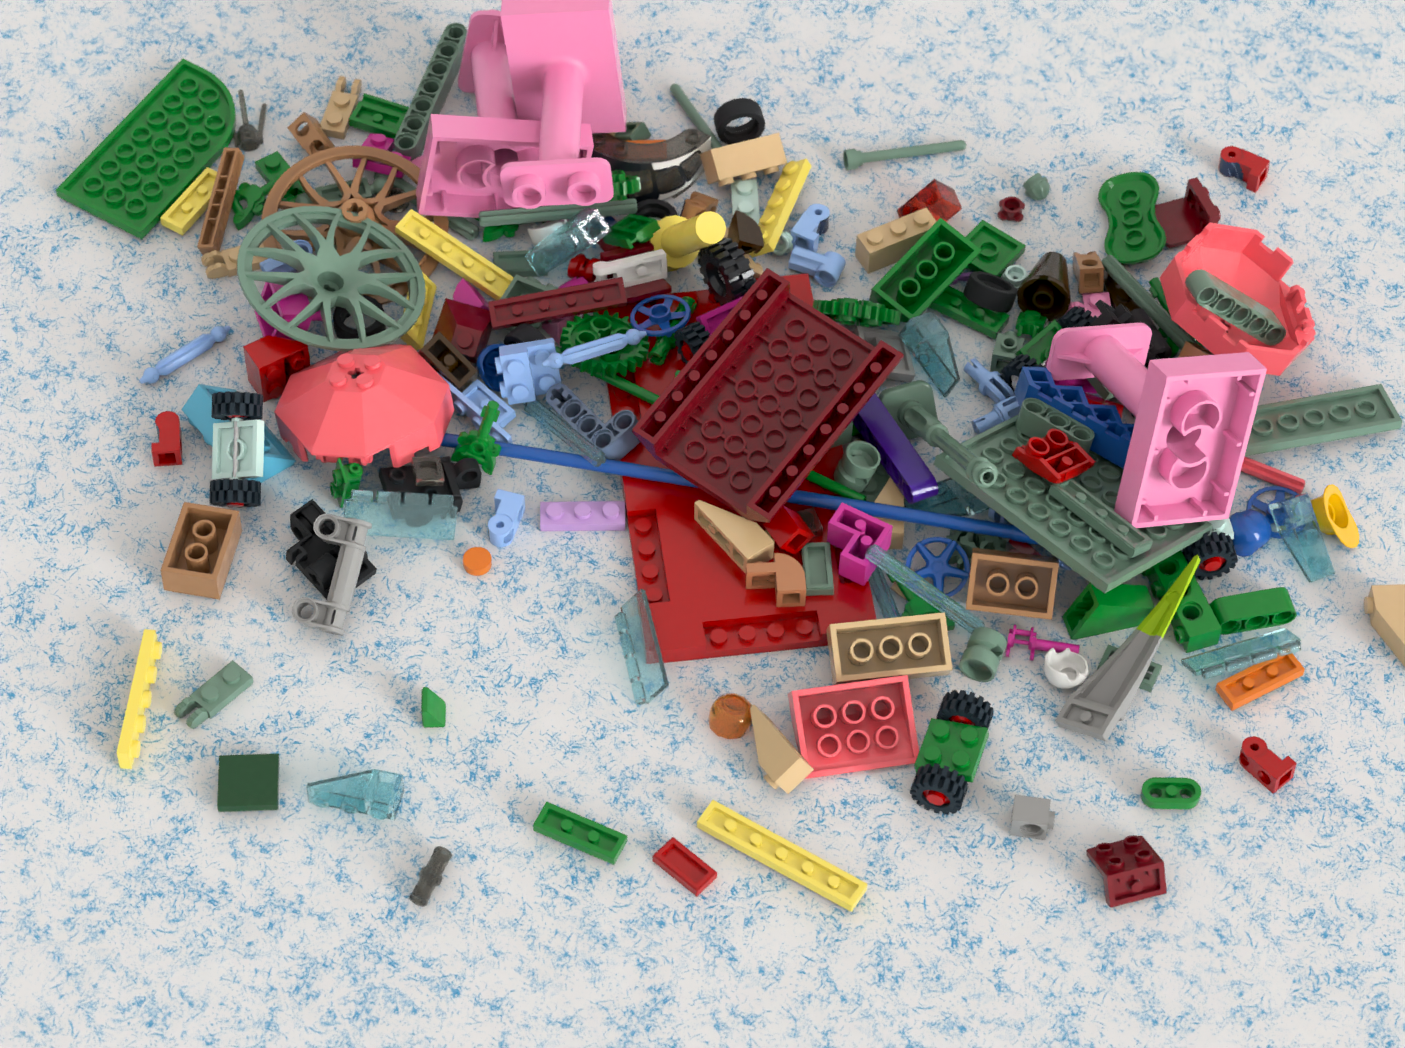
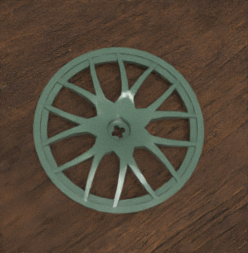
M301 206L276 212L258 222L247 233L238 252L237 276L243 294L249 304L272 327L290 338L310 346L332 351L348 352L353 349L388 345L402 337L414 326L424 306L426 290L423 273L416 258L407 246L392 232L369 218H366L361 223L349 222L343 217L342 210L338 208ZM351 212L353 216H358L357 213ZM312 224L330 225L326 240ZM299 225L313 243L317 256L304 251L281 230ZM337 226L362 235L354 249L350 253L339 256L334 248V234ZM273 235L284 249L259 248V246L268 237ZM367 238L383 248L362 252ZM253 257H266L286 263L296 269L298 273L252 271ZM393 258L403 273L368 274L358 270L372 262ZM254 281L283 285V287L265 302L258 292ZM407 282L409 299L407 300L387 285ZM302 293L312 298V301L290 322H287L270 308L281 299L294 294ZM361 295H378L399 304L406 310L396 322ZM338 306L345 308L349 312L356 325L359 338H334L331 309ZM320 310L326 337L307 332L296 326ZM362 313L376 319L389 328L378 334L366 337Z

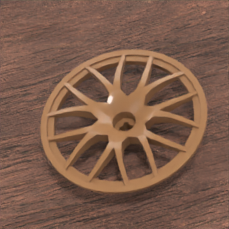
M356 145L325 149L303 158L282 174L268 194L262 212V220L278 212V209L285 210L301 206L338 208L342 210L343 217L349 222L361 223L366 218H369L392 232L405 245L420 250L395 233V226L400 222L399 220H389L384 216V213L416 198V189L388 197L397 171H401L418 184L420 168L398 154L375 147ZM361 159L351 187L348 186L334 167L332 161ZM368 160L381 162L393 167L382 190L374 198L364 199L359 194L361 180ZM325 164L342 194L341 201L329 202L321 197L310 186L303 175L313 168ZM298 180L314 204L282 201L288 189ZM351 212H357L358 216H353ZM424 216L430 222L434 221L436 226L448 233V216ZM322 224L316 229L326 240L330 225ZM337 226L334 234V245H336V251L339 256L350 253L362 235ZM281 230L292 240L308 241L312 246L313 252L315 251L313 243L304 230ZM273 235L263 242L266 248L282 249L280 243ZM367 238L362 252L383 248ZM425 253L418 264L422 272L429 278L439 262ZM393 258L370 263L373 273H381L379 262L399 273H403ZM407 282L387 285L402 296L408 294ZM362 294L376 299L381 305L393 302L378 295Z

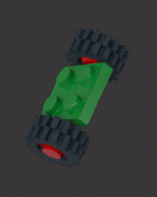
M952 690L951 693L947 692L943 697L936 719L931 718L914 765L916 775L910 789L911 798L917 800L916 803L919 806L925 805L924 809L928 811L931 808L934 809V813L939 814L942 811L944 815H948L949 811L954 814L962 807L968 789V782L973 783L989 737L988 729L994 714L993 707H990L991 704L988 701L983 702L984 698L982 696L977 698L975 693L970 692V694H966L965 690H960V693L956 690Z

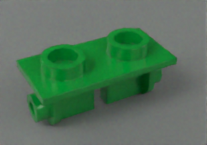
M338 458L336 468L332 470L333 482H330V492L333 499L337 498L340 508H343L345 499L357 496L363 468L358 463L342 465L341 459Z

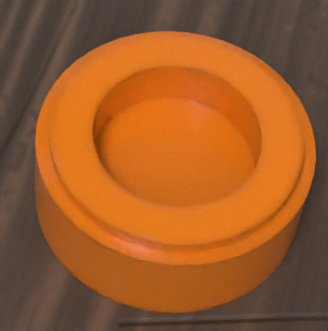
M482 547L468 549L463 555L465 571L474 576L486 574L492 566L490 552Z

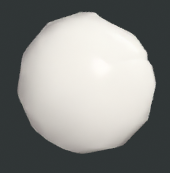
M566 219L564 221H549L540 226L535 224L533 229L527 228L532 242L540 249L551 250L558 248L567 240L570 234V226Z
M1052 648L1044 656L1045 676L1053 686L1070 689L1080 686L1086 681L1089 673L1088 662L1082 655L1071 652L1069 648H1066L1061 653H1056L1055 649Z

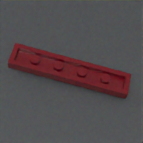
M623 277L489 301L488 306L494 331L516 327L524 323L532 324L628 306Z

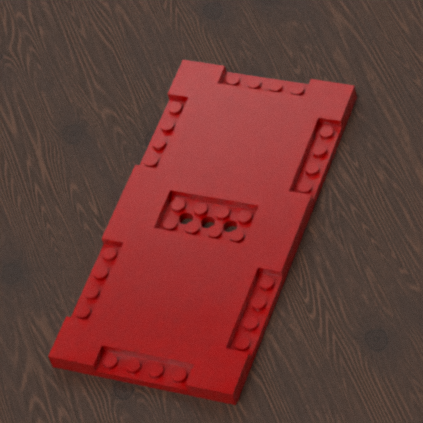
M808 273L781 276L790 282L791 294L813 307L814 300ZM708 290L663 294L674 295L680 298L688 296L695 300L697 308L692 313L686 326L697 322L696 317L720 307V302L717 303L714 300V295L710 294ZM665 299L654 300L643 306L651 308L656 304H663ZM638 300L634 304H628V306L608 309L607 311L610 316L618 312V318L621 319L629 316L628 322L630 323V314L633 308L642 300ZM673 300L670 307L671 312L676 310L680 302ZM605 310L597 312L599 313V315H603ZM636 311L635 321L638 322L637 325L649 319V316ZM653 325L646 330L660 331L662 329L659 325ZM648 336V342H650L648 354L656 343L655 336ZM676 346L668 353L662 365H655L650 362L651 358L648 359L647 354V360L643 361L642 367L636 366L635 373L627 370L625 377L620 373H616V375L660 396L674 380L676 370H682L686 363L682 362V356L678 354L677 349L679 348ZM606 382L611 418L622 410H630L640 420L652 406V404ZM641 442L620 460L622 462L669 469L657 461ZM842 445L830 448L814 467L813 471L834 480V470L844 453ZM620 475L649 665L828 646L826 630L829 624L876 620L869 581L862 586L839 575L842 549L830 544L834 584L833 595L806 596L805 606L776 607L775 588L746 589V574L694 519V503L701 500L738 516L741 515L700 488ZM806 479L797 488V490L841 497ZM787 502L784 504L785 507L797 512L815 535L808 543L827 542L828 522L836 510ZM753 521L756 522L764 531L766 530L763 526L765 522ZM775 542L774 553L789 555L802 566L801 550L794 555L781 549ZM774 558L766 563L774 562Z

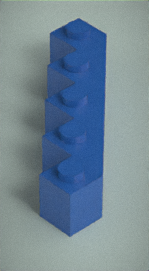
M1022 367L1014 391L1020 409L1025 399L1036 398L1089 427L1095 435L1090 450L1124 469L1134 424L1122 423L1116 405L1089 404L1082 386L1055 385L1051 372L1046 367Z

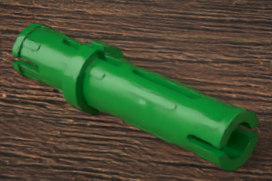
M685 296L682 299L690 306L692 315L697 308V303H695L693 298ZM679 303L674 312H683L686 309L682 303ZM682 319L670 320V327H674ZM675 332L672 333L671 337L666 335L656 337V343L648 354V359L651 358L650 362L655 365H662L668 353L676 347Z

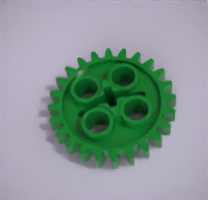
M845 297L844 299H831V301H813V308L835 322H840V324H855V326L868 328L869 326H882V324L900 325L901 312L885 308L883 304L866 300L858 301V299Z
M607 310L604 311L603 315H599L598 312H593L592 316L588 313L583 314L582 318L575 315L573 322L567 321L566 327L562 328L560 337L561 353L567 348L616 333L626 334L628 330L633 329L631 323L628 322L629 316L621 319L618 318V312L610 316ZM648 336L643 337L637 345L627 344L623 349L572 364L571 367L580 365L581 373L590 370V376H594L597 372L600 373L602 378H605L606 374L616 378V373H620L625 377L627 370L635 373L636 366L642 367L643 361L647 360L650 344Z

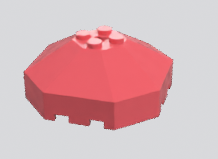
M1209 223L1199 235H1196L1172 259L1160 276L1171 320L1214 355L1249 352L1267 368L1266 374L1280 376L1315 339L1314 336L1316 334L1313 328L1315 322L1312 319L1310 310L1304 306L1307 302L1304 288L1300 287V285H1293L1290 288L1281 280L1293 264V259L1279 247L1274 252L1262 243L1265 236L1258 230ZM1203 269L1274 312L1286 330L1285 338L1276 345H1266L1200 306L1186 287V278L1193 271Z
M388 344L379 347L353 349L348 352L339 351L290 375L274 413L281 438L285 442L289 441L291 443L293 451L304 462L309 460L308 451L311 455H316V459L321 460L322 463H337L338 458L342 462V457H346L349 464L358 463L366 466L367 463H372L374 454L389 447L393 467L399 468L415 460V452L425 447L431 452L440 447L453 415L454 406L449 384L411 345ZM361 373V375L357 376L356 379H352L351 375H358Z

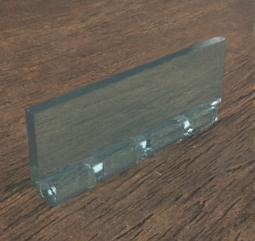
M352 489L351 500H345V518H355L372 523V527L368 529L366 536L454 540L458 507L453 506V495L433 494L431 504H428V494L405 492L404 503H400V492L377 491L376 501H373L372 490Z
M640 589L620 607L621 612L615 615L624 658L627 659L625 661L630 682L633 683L631 687L637 705L649 704L669 686L646 591Z
M1283 628L1183 658L1181 663L1195 676L1202 675L1203 679H1209L1224 674V668L1227 672H1232L1251 666V659L1254 664L1277 658V652L1280 656H1285L1301 651V639L1287 628Z

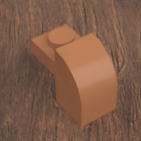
M774 553V562L766 563L759 561L746 563V589L775 588L776 607L805 606V573L801 564L796 559L786 554Z

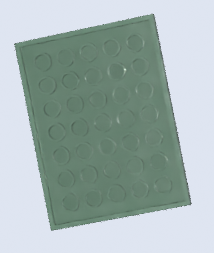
M1018 415L960 443L976 457H985L996 466L998 478L992 486L988 488L977 487L974 482L968 479L966 470L945 452L937 455L933 464L1103 593H1107L1203 538L1204 533L1210 534L1213 526L1208 521L1137 528L1151 539L1153 543L1150 550L1134 558L1129 557L1051 496L1048 491L1054 483L1034 473L1012 456L1016 447L1025 446L1030 437L1017 430L1016 421ZM1090 450L1089 455L1095 461V464L1084 473L1072 479L1114 511L1124 469Z

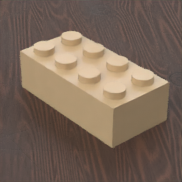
M945 612L829 624L826 630L833 685L908 675V679L944 676L952 671Z

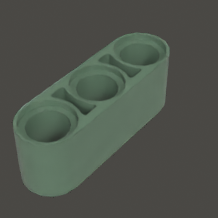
M1027 398L1022 402L1016 421L1018 431L1030 438H1043L1050 429H1059L1067 435L1069 441L1077 442L1089 454L1095 437L1094 432L1089 427L1039 399Z

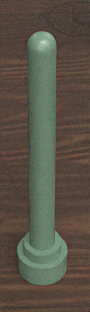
M676 83L672 84L670 91L703 138L707 141L711 137V149L723 147L681 87Z
M964 140L864 153H861L860 150L856 151L855 148L846 149L843 151V161L846 170L858 169V166L868 162L964 150L966 142Z

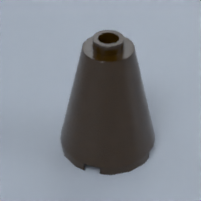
M1058 252L1045 253L1020 284L1017 293V303L1022 312L1026 310L1037 311L1041 313V316L1047 317V322L1061 318L1068 311L1071 296L1067 261L1062 254Z

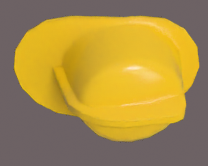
M1333 484L1327 485L1323 495L1308 502L1312 520L1321 532L1327 535H1336L1346 547L1355 548L1359 544V532L1356 523L1338 487Z

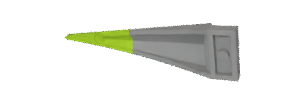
M1198 555L1193 557L1170 589L1126 641L1086 682L1069 696L1055 719L1059 727L1107 742L1118 721H1123L1200 563Z

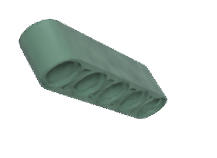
M1203 269L1193 271L1186 278V287L1200 306L1266 345H1276L1285 338L1286 330L1274 312Z

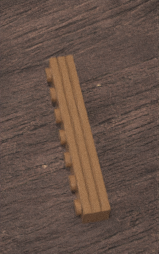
M239 148L223 149L197 245L202 255L214 250L220 251L245 158Z

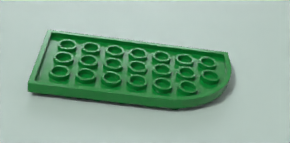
M182 58L56 189L57 197L142 240L160 221L161 216L207 167L210 168L222 155L223 149L229 146L236 128L235 105L229 90L214 74Z

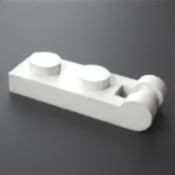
M663 249L609 262H595L593 264V274L596 275L594 282L608 280L607 275L613 274V278L623 277L624 288L667 278L666 252Z

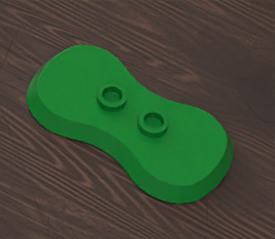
M1129 172L1111 177L1102 184L1098 193L1099 203L1107 214L1109 228L1104 241L1105 252L1107 255H1113L1120 264L1123 263L1124 265L1140 264L1156 258L1166 243L1165 231L1155 215L1159 184L1152 175L1145 172Z

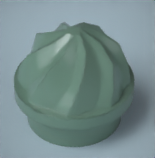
M1040 173L1033 175L1023 184L1026 190L1025 194L1034 200L1045 199L1049 194L1050 185L1048 179L1042 177Z

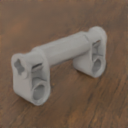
M322 514L316 518L313 527L315 534L322 541L341 547L327 601L302 597L294 602L292 614L299 623L306 627L344 636L343 625L346 613L350 612L360 568L366 551L364 543L372 523L332 514ZM329 522L335 523L334 532L330 535H323L322 529L324 525ZM307 605H312L314 609L312 616L302 619V609Z

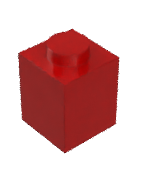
M785 506L780 509L770 523L765 522L763 524L777 545L794 555L815 536L801 516Z

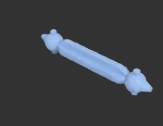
M215 326L210 334L200 335L158 361L155 368L148 367L139 380L140 384L157 382L160 376L170 374L212 348L215 342H222L231 329L230 326Z
M630 329L626 334L616 333L567 348L561 354L551 353L548 359L542 362V366L559 369L563 363L572 365L623 349L627 344L637 345L647 333L646 331Z

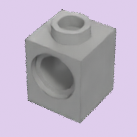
M1015 794L1009 835L1045 840L1047 829L1053 830L1055 812L1050 811L1051 799Z

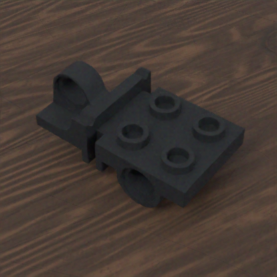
M1102 300L1095 303L1102 314L1090 326L1145 323L1151 329L1152 336L1145 362L1147 368L1150 360L1167 359L1171 356V347L1157 330V327L1144 309L1138 308L1129 311L1122 304L1114 309Z
M450 456L440 458L438 469L435 468L434 463L408 465L399 468L388 467L380 468L378 476L392 519L404 518L408 526L418 527L427 524L433 515L440 514L441 519H445L447 512H449L450 518H455L456 512H460L463 503L459 490L479 488L482 473L478 461L474 458H464L457 463H452Z
M311 499L290 514V527L299 542L286 551V560L290 565L296 561L295 566L327 600L341 546L328 544L315 534L313 527L316 518L326 513ZM326 523L322 529L323 535L332 534L335 530V523ZM366 551L356 588L376 574L377 568L368 560Z

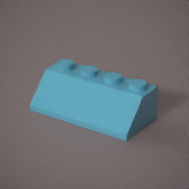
M199 384L181 410L189 418L188 422L201 432L203 440L213 447V423L231 421L211 417L212 394L228 391L235 392L237 390ZM265 423L263 477L244 478L260 481L261 483L289 468L296 462L295 458Z

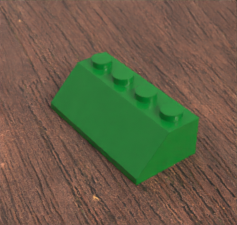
M940 217L871 289L869 301L883 304L888 309L900 311V322L913 324L973 262L982 250Z

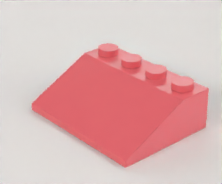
M908 675L795 690L788 693L792 726L798 752L814 769L805 779L914 764L916 762L919 747Z

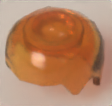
M736 693L722 694L711 706L708 717L710 729L717 736L726 739L743 737L746 730L752 725L750 708L753 705L744 696Z

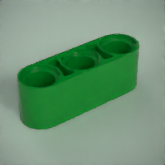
M1284 587L1224 596L1213 600L1209 604L1222 628L1220 633L1222 635L1284 625L1293 621L1297 616L1289 592Z

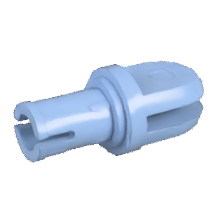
M976 358L970 360L973 366L969 362L965 365L964 372L979 384V392L983 396L990 397L995 403L1014 396L1013 390L1000 378L1001 374L998 371L989 372Z
M1011 396L994 404L991 412L972 420L971 423L975 433L978 435L1018 415L1020 407L1016 396Z

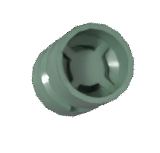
M865 441L851 442L834 470V480L856 492L864 491L880 464V453L873 445Z
M975 628L959 662L961 672L968 678L978 682L993 680L1000 660L1007 648L1006 638L991 628Z

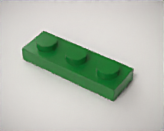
M951 286L929 306L995 340L998 333H1001L1008 324L1010 316L1006 313L991 311L974 304L964 296L963 292Z
M549 802L545 803L533 824V831L613 865L627 843V835Z

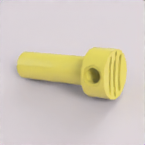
M712 211L701 213L689 219L677 215L666 216L661 220H657L660 229L653 233V237L648 241L654 245V251L663 249L666 252L667 272L676 271L691 264L697 257L700 249L721 241L725 235L726 226L723 218Z

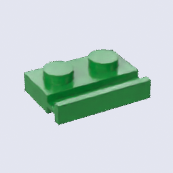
M364 93L362 101H359L349 118V126L374 134H383L386 137L395 139L409 107Z
M629 214L611 226V232H603L600 235L606 244L632 249V243L647 242L653 237V233L660 229V226L656 219Z

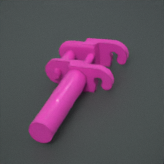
M1014 624L1013 629H1009L1005 657H1009L1010 648L1014 646V643L1028 645V650H1031L1030 660L1032 661L1034 660L1035 650L1048 652L1054 648L1056 653H1061L1066 648H1069L1071 652L1079 654L1080 645L1036 639L1037 633L1033 632L1034 627H1031L1030 631L1016 629V624ZM1015 635L1028 636L1029 641L1015 639Z

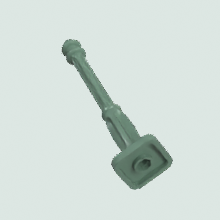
M916 380L885 389L879 394L878 398L908 440L921 437L930 446L939 447L966 470L968 479L974 482L977 487L988 488L996 482L998 478L996 466L985 457H976L949 435L947 427L938 420L933 390L926 381Z

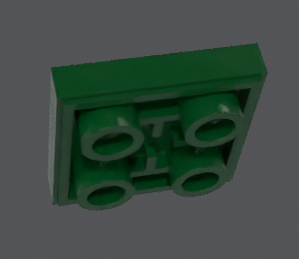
M279 753L219 755L218 812L278 810Z

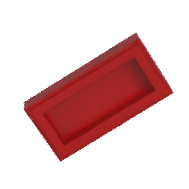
M674 837L652 856L654 863L696 897L717 878V872Z

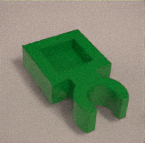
M1033 310L1020 311L1015 328L1017 329V335L1028 334L1033 338L1045 328L1047 317L1041 316V313Z

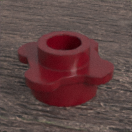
M1010 196L1000 200L999 206L1001 210L997 215L999 219L1014 220L1015 222L1023 220L1022 210L1025 208V204L1019 198Z

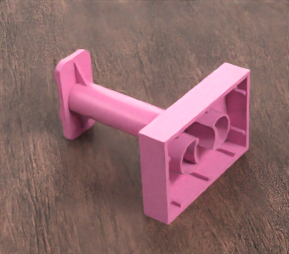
M502 0L501 22L517 116L519 120L541 121L538 161L509 162L501 167L500 179L505 202L512 207L534 209L539 206L570 204L589 206L594 203L608 202L612 199L614 193L609 162L597 157L579 158L581 124H591L592 133L626 132L627 109L612 0Z
M480 10L470 16L458 75V87L460 90L467 93H475L478 117L430 115L416 189L417 209L420 215L479 218L480 211L522 208L512 207L505 202L500 179L501 167L509 162L538 161L541 121L519 120L517 118L501 22V11ZM581 124L579 158H591L594 148L591 124ZM569 219L567 222L576 223V219Z
M1145 323L1073 327L1059 330L1052 339L1046 366L1048 371L1051 372L1053 380L1096 377L1136 417L1114 511L1135 528L1228 519L1267 368L1252 354L1243 352L1155 359L1149 361L1147 369L1144 365L1152 331Z

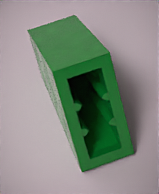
M1089 582L1062 615L1070 639L1077 640L1137 627L1155 606L1145 585L1121 584L1107 593H1103Z

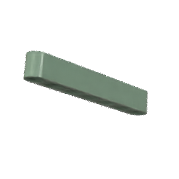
M451 23L444 29L395 137V152L411 157V161L421 156L425 147L430 115L440 114L459 72L467 34V28L461 23Z

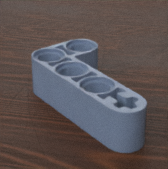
M559 383L548 389L546 400L558 417L599 458L620 461L640 443L638 438L632 433L633 427L639 420L630 410H622L616 413L604 424L566 385Z

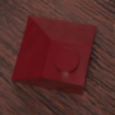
M445 298L433 337L440 332L469 362L477 364L478 356L486 348L492 331L490 311Z

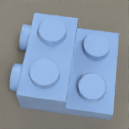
M554 338L499 346L500 357H495L497 374L503 373L504 381L499 382L502 398H508L509 405L536 401L537 395L546 394L548 389L555 384H562L559 369L542 366V362L548 359L551 353L556 352Z

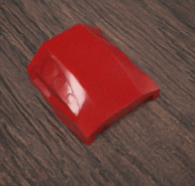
M1050 429L1043 438H1030L1025 446L1016 447L1012 454L1015 459L1023 463L1034 473L1055 484L1074 478L1095 464L1092 457L1077 442L1069 441L1067 435L1059 429Z

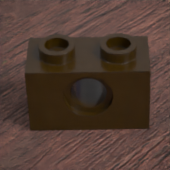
M440 332L418 352L436 372L458 390L478 371Z

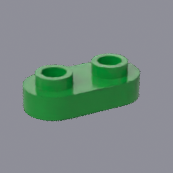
M1153 777L1143 783L1140 796L1142 802L1153 809H1192L1199 803L1201 787L1195 780L1190 778ZM1156 794L1159 796V798L1153 797L1151 795ZM1180 795H1187L1189 798H1182Z

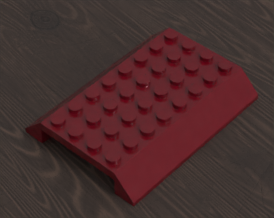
M767 268L633 427L632 433L657 461L747 520L770 523L903 359L904 354L882 340L876 346L871 345L791 294L790 282Z

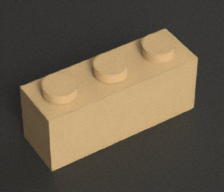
M779 133L711 149L700 154L708 185L718 182L719 187L734 183L733 178L741 177L743 181L757 177V172L763 171L764 175L779 172L778 167L787 163Z
M924 208L860 233L856 236L855 256L868 274L897 263L937 221L928 209Z

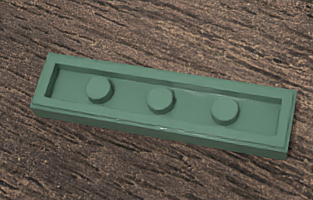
M1072 478L1050 486L1048 493L1129 557L1134 558L1151 549L1153 543L1151 539Z

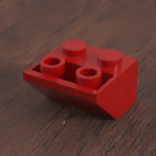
M267 335L243 346L248 381L257 394L263 396V402L280 397L290 375L310 366L308 345L296 340Z

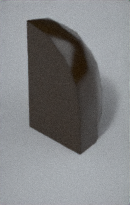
M736 210L729 226L727 238H731L732 242H736L738 248H742L745 254L753 251L754 254H757L764 247L761 229L754 219Z

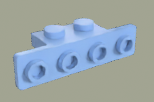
M440 375L449 384L455 410L462 416L466 414L477 430H479L483 419L480 415L484 405L487 406L489 401H496L499 404L498 410L500 414L497 422L493 421L489 435L495 441L513 444L511 435L503 429L516 417L515 411L478 379L461 393Z

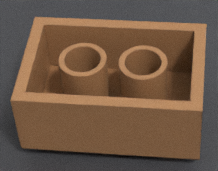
M189 502L183 503L160 570L164 590L220 600L242 533L239 511Z
M973 548L966 609L1052 620L1059 559L1057 557Z

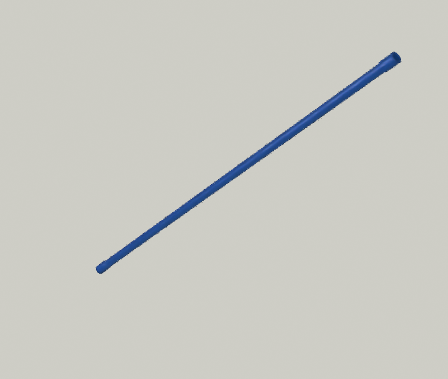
M445 433L440 446L455 448L459 444L457 441L459 435ZM495 441V444L501 446L499 456L698 488L671 469ZM796 490L787 501V503L837 510L843 502L873 517L1008 538L1017 542L1038 545L1036 541L1011 524Z

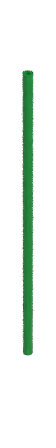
M555 346L556 353L561 354V348ZM597 372L594 377L652 405L659 398V395L616 375V378H613L610 374H606L605 378H602L600 373ZM813 470L806 477V480L841 497L863 501L867 499V496Z

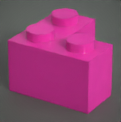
M843 502L828 522L827 542L843 550L840 554L839 575L864 586L891 546L893 526Z

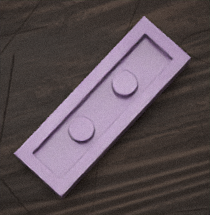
M625 501L540 502V530L625 531Z

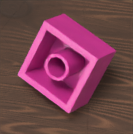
M265 282L261 293L263 300L266 302L283 285ZM299 293L281 299L270 308L287 322H290L310 302L307 295ZM320 310L296 327L307 331L311 321H322ZM254 311L263 337L270 335L294 340L272 327Z

